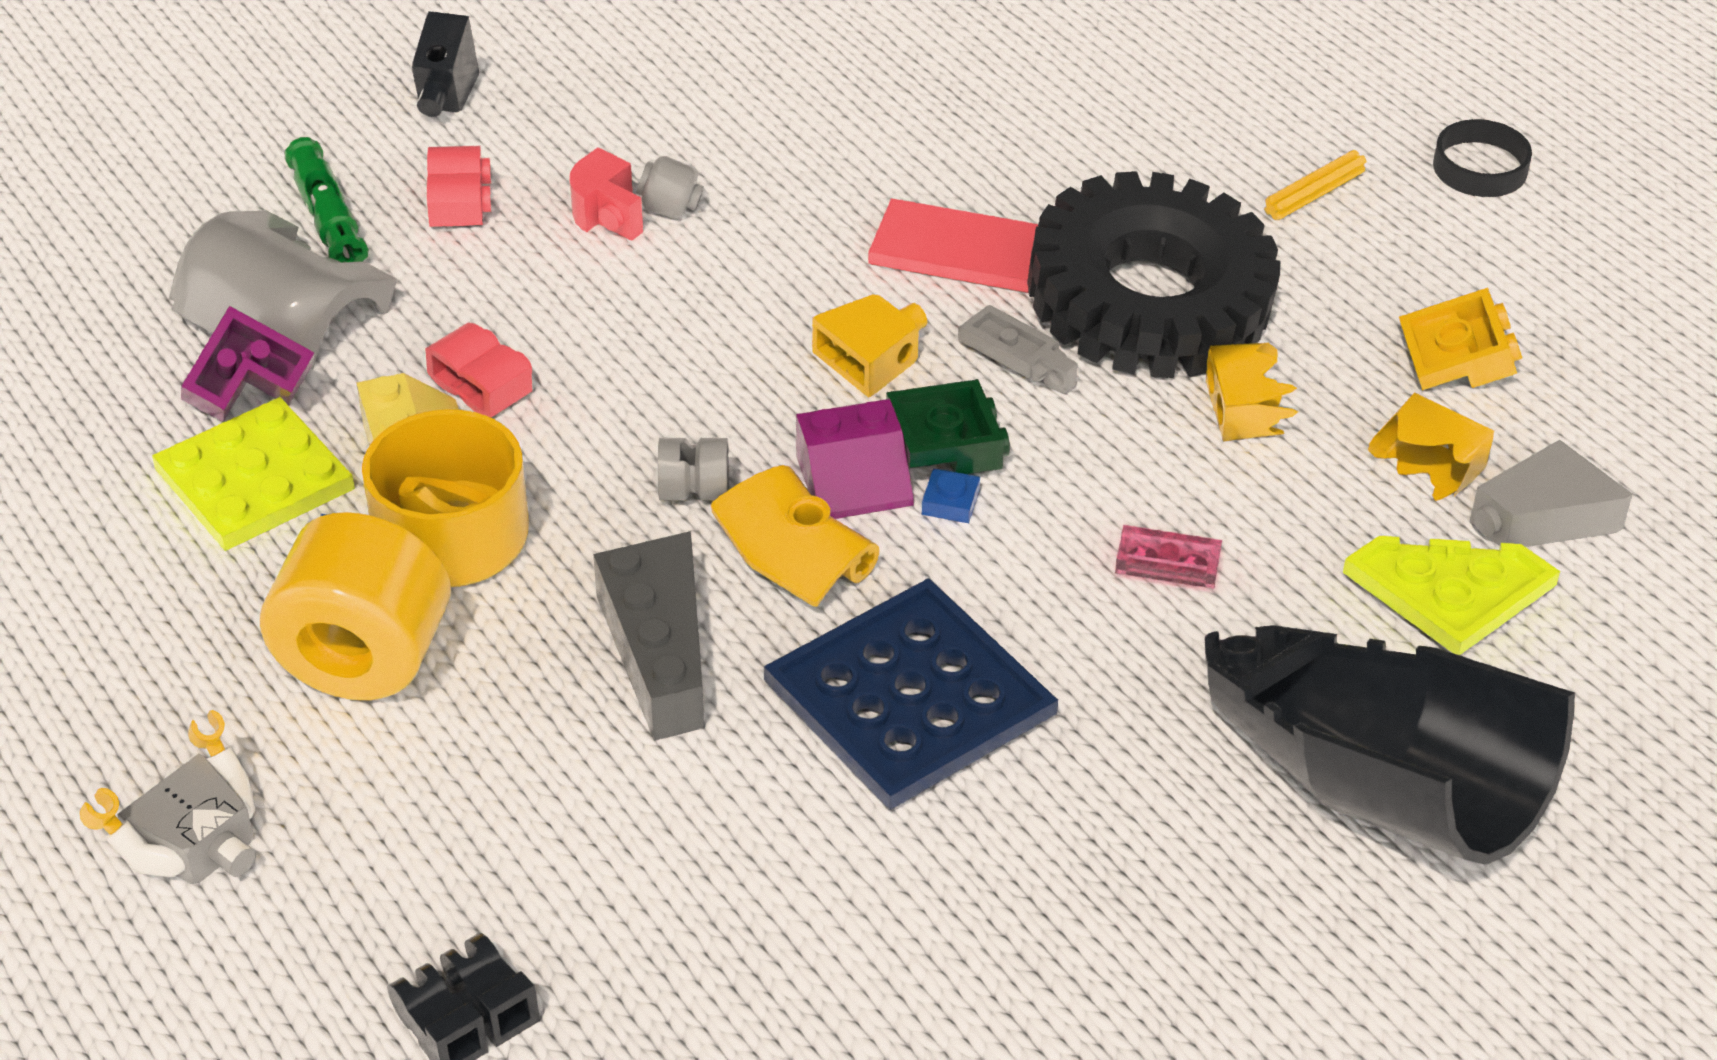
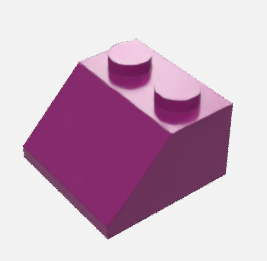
M890 399L796 414V457L810 494L822 498L828 503L831 517L839 519L914 505L903 433Z

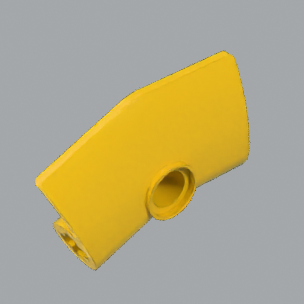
M775 466L755 474L735 485L711 503L712 514L744 561L752 569L813 607H817L841 575L854 583H859L872 572L879 558V546L831 517L828 503L822 498L812 496L795 471L789 466Z

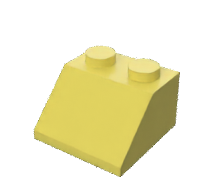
M405 373L356 382L363 427L369 446L382 431L404 418L433 410H459L455 398Z

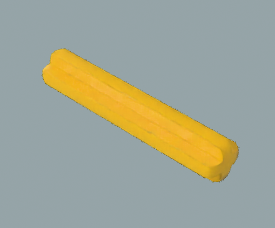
M1351 150L1273 193L1265 199V213L1267 215L1270 214L1274 220H1280L1357 177L1365 171L1364 164L1367 162L1365 156H1360L1356 150Z

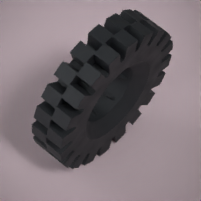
M1137 171L1116 172L1113 187L1102 175L1083 180L1081 192L1070 186L1056 196L1055 206L1048 204L1039 217L1038 227L1036 226L1027 280L1029 297H1034L1033 309L1041 322L1052 321L1050 333L1064 346L1080 338L1077 354L1096 364L1110 350L1115 352L1112 370L1135 375L1139 359H1146L1149 364L1150 377L1174 378L1177 360H1179L1189 377L1206 374L1210 346L1258 343L1261 340L1263 330L1267 328L1280 278L1281 261L1276 260L1278 248L1272 235L1262 236L1265 227L1264 223L1253 212L1239 216L1241 202L1225 192L1208 203L1207 198L1210 185L1190 178L1181 192L1173 190V174L1152 172L1149 187H1143ZM1130 261L1158 262L1180 271L1193 283L1194 288L1186 293L1175 296L1145 295L1122 285L1112 276L1110 269Z

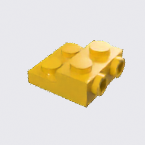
M1488 287L1399 316L1422 390L1468 376L1471 387L1474 388L1517 374L1514 361L1522 359L1520 348L1514 332L1505 335L1504 331L1511 329L1503 302L1494 305Z

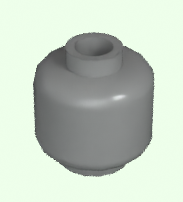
M660 156L654 163L647 161L636 194L642 196L641 201L645 209L678 220L684 216L687 208L696 211L704 186L696 184L698 171L694 166L668 156Z

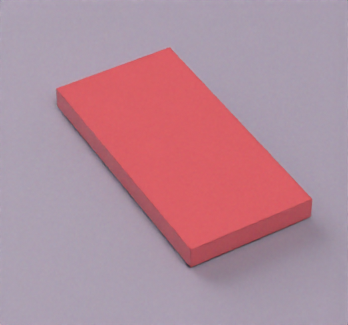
M891 198L869 249L868 264L1028 293L1029 265L1036 226L1038 227V224Z

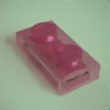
M1123 525L1115 573L1215 589L1222 540Z

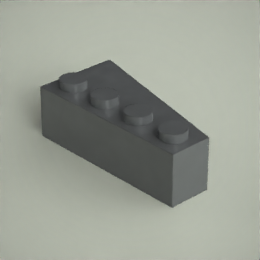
M691 531L593 554L596 596L653 740L656 741L703 729V685Z

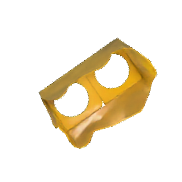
M1269 342L1210 346L1208 350L1206 384L1223 442L1285 434L1284 430L1271 426L1277 424L1280 419L1293 417L1299 412L1290 408L1278 407L1282 395L1293 392L1297 387L1291 384L1277 383L1276 380L1264 376L1278 362L1277 348Z
M1414 392L1369 443L1368 451L1376 458L1398 459L1396 468L1398 474L1428 473L1432 485L1435 486L1432 496L1437 501L1456 492L1455 497L1486 468L1494 430ZM1447 444L1449 448H1445L1441 445Z

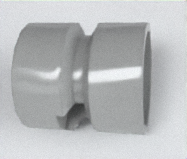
M659 438V500H687L691 493H696L700 500H715L729 490L728 438H700L696 445H691L687 438Z

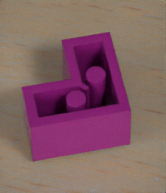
M229 306L181 385V400L224 422L246 383L274 398L281 397L289 406L312 367L315 353Z

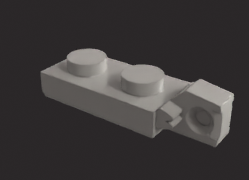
M991 305L986 306L958 327L959 341L1029 379L1031 378L1033 381L1041 382L1044 380L1047 387L1065 394L1077 385L1078 363L1067 358L1066 354L1059 349V341Z

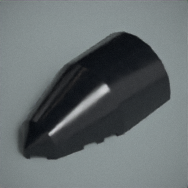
M1276 625L1255 627V636L1236 635L1220 640L1219 631L1208 633L1205 636L1207 677L1213 703L1221 713L1327 808L1464 860L1487 865L1510 855L1530 835L1556 793L1570 750L1575 711V692L1435 647L1418 645L1416 654L1386 650L1385 640L1369 638L1367 647L1337 643V634Z

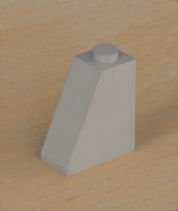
M1559 439L1478 486L1469 522L1499 546L1501 543H1514L1529 547L1614 534L1621 531L1624 527L1633 494Z

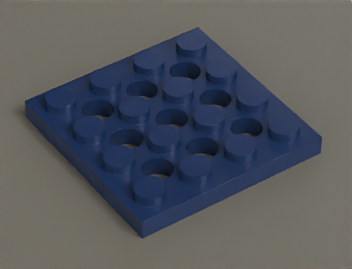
M930 578L764 666V681L889 810L1053 717L1058 711V699ZM915 633L918 635H930L931 638L917 641L909 638L908 635ZM874 655L881 658L889 657L890 660L885 663H873L866 658ZM946 663L952 666L961 665L963 669L950 672L941 669L939 666ZM834 678L837 680H848L849 682L843 686H831L824 681ZM906 686L914 689L920 688L923 691L918 694L907 695L901 693L898 689ZM978 694L984 697L993 696L996 700L990 703H979L971 697ZM864 709L872 712L878 711L881 714L874 718H863L858 716L856 712ZM939 718L942 720H953L955 723L951 726L939 727L933 725L930 720ZM896 741L903 744L910 743L913 747L905 751H896L887 745Z

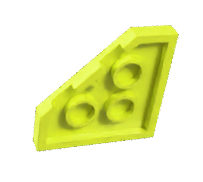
M1395 536L1376 537L1345 558L1343 568L1345 575L1443 647L1457 655L1464 653L1554 588L1560 575L1558 569L1522 544L1501 543L1499 550L1471 548L1470 541L1429 539L1428 546L1400 544V538Z

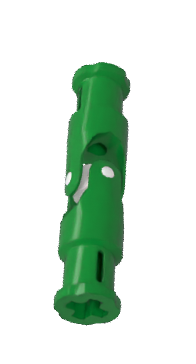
M299 137L293 140L284 151V159L288 167L295 170L293 179L307 210L314 217V226L322 243L329 247L328 257L341 263L364 261L368 257L369 249L365 240L357 235L358 225L350 208L345 203L344 195L329 163L323 159V149L320 143L310 137ZM343 247L346 248L349 258L345 257Z

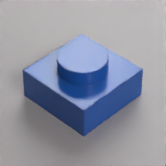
M933 468L922 499L921 515L969 524L980 492V477Z

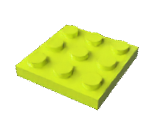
M281 397L152 455L155 470L224 551L355 489L353 475Z

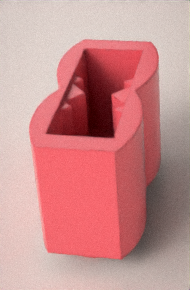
M481 145L428 147L427 207L429 227L483 225V212H491L490 185L483 186V184H491L490 158L481 157Z
M468 322L425 348L428 375L445 391L453 395H459L464 403L476 413L493 417L532 392V366L528 358L519 351H515L505 345H500L497 337L490 330L483 329L479 325Z

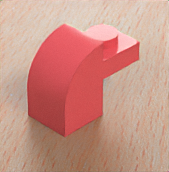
M597 147L579 160L570 172L569 180L573 219L585 232L600 224L608 230L632 241L643 233L641 197L633 194L631 163Z

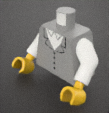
M209 710L207 717L215 730V734H202L194 720L191 721L188 730L190 742L198 748L207 749L210 757L206 759L198 753L117 814L118 818L115 814L119 808V800L116 794L108 788H99L94 794L97 803L105 809V814L96 812L87 802H84L80 809V820L83 825L94 830L104 828L108 833L105 839L133 870L140 874L164 877L177 876L190 884L203 881L219 867L233 877L242 876L251 868L255 861L256 852L249 846L254 837L250 819L255 812L250 781L232 747H224L220 737L224 731L225 723L223 717L214 710Z

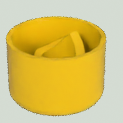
M443 409L427 411L409 416L389 426L368 447L363 458L362 476L369 515L394 523L423 541L442 562L448 574L451 587L467 586L486 580L506 568L521 552L529 529L523 457L518 440L502 423L486 415L466 410Z
M343 512L323 515L313 519L302 528L263 602L259 618L261 634L265 645L274 659L287 672L306 685L323 693L350 700L369 701L386 698L402 691L416 676L448 606L451 596L450 580L445 567L436 554L423 541L404 528L387 520L360 513Z

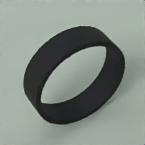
M1484 119L1463 120L1447 126L1439 134L1433 159V168L1439 179L1454 190L1478 197L1503 196L1518 190L1525 183L1531 162L1532 148L1525 136L1508 125ZM1462 143H1485L1497 146L1511 153L1521 165L1504 173H1479L1455 164L1446 156L1444 151Z

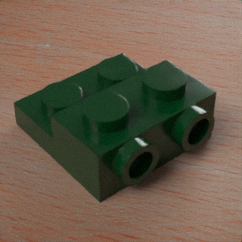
M979 379L886 392V399H890L902 429L909 468L932 466L948 462L951 463L954 472L962 474H975L1003 468V456H1008L1010 453L1009 436L1005 427L999 428L994 400L992 397L985 396Z

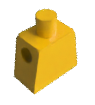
M872 294L812 317V352L869 398L916 362L918 358L919 330L927 326V317L924 310L917 303H911L898 310L882 296Z

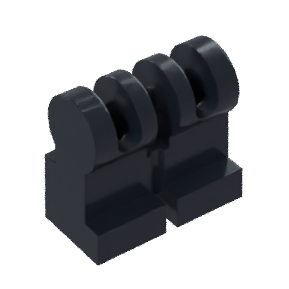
M477 933L465 940L464 946L468 958L462 957L455 949H450L440 955L441 966L449 981V985L456 991L452 994L448 990L444 978L429 963H425L415 970L416 979L420 987L412 986L404 977L387 986L389 998L403 1024L416 1036L419 1046L430 1060H476L489 1052L486 1036L495 1047H498L540 1022L535 985L522 971L516 973L501 958L494 944L483 933Z

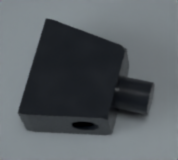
M428 11L412 62V72L418 96L417 108L426 116L437 117L442 111L456 113L462 111L479 76L469 16Z

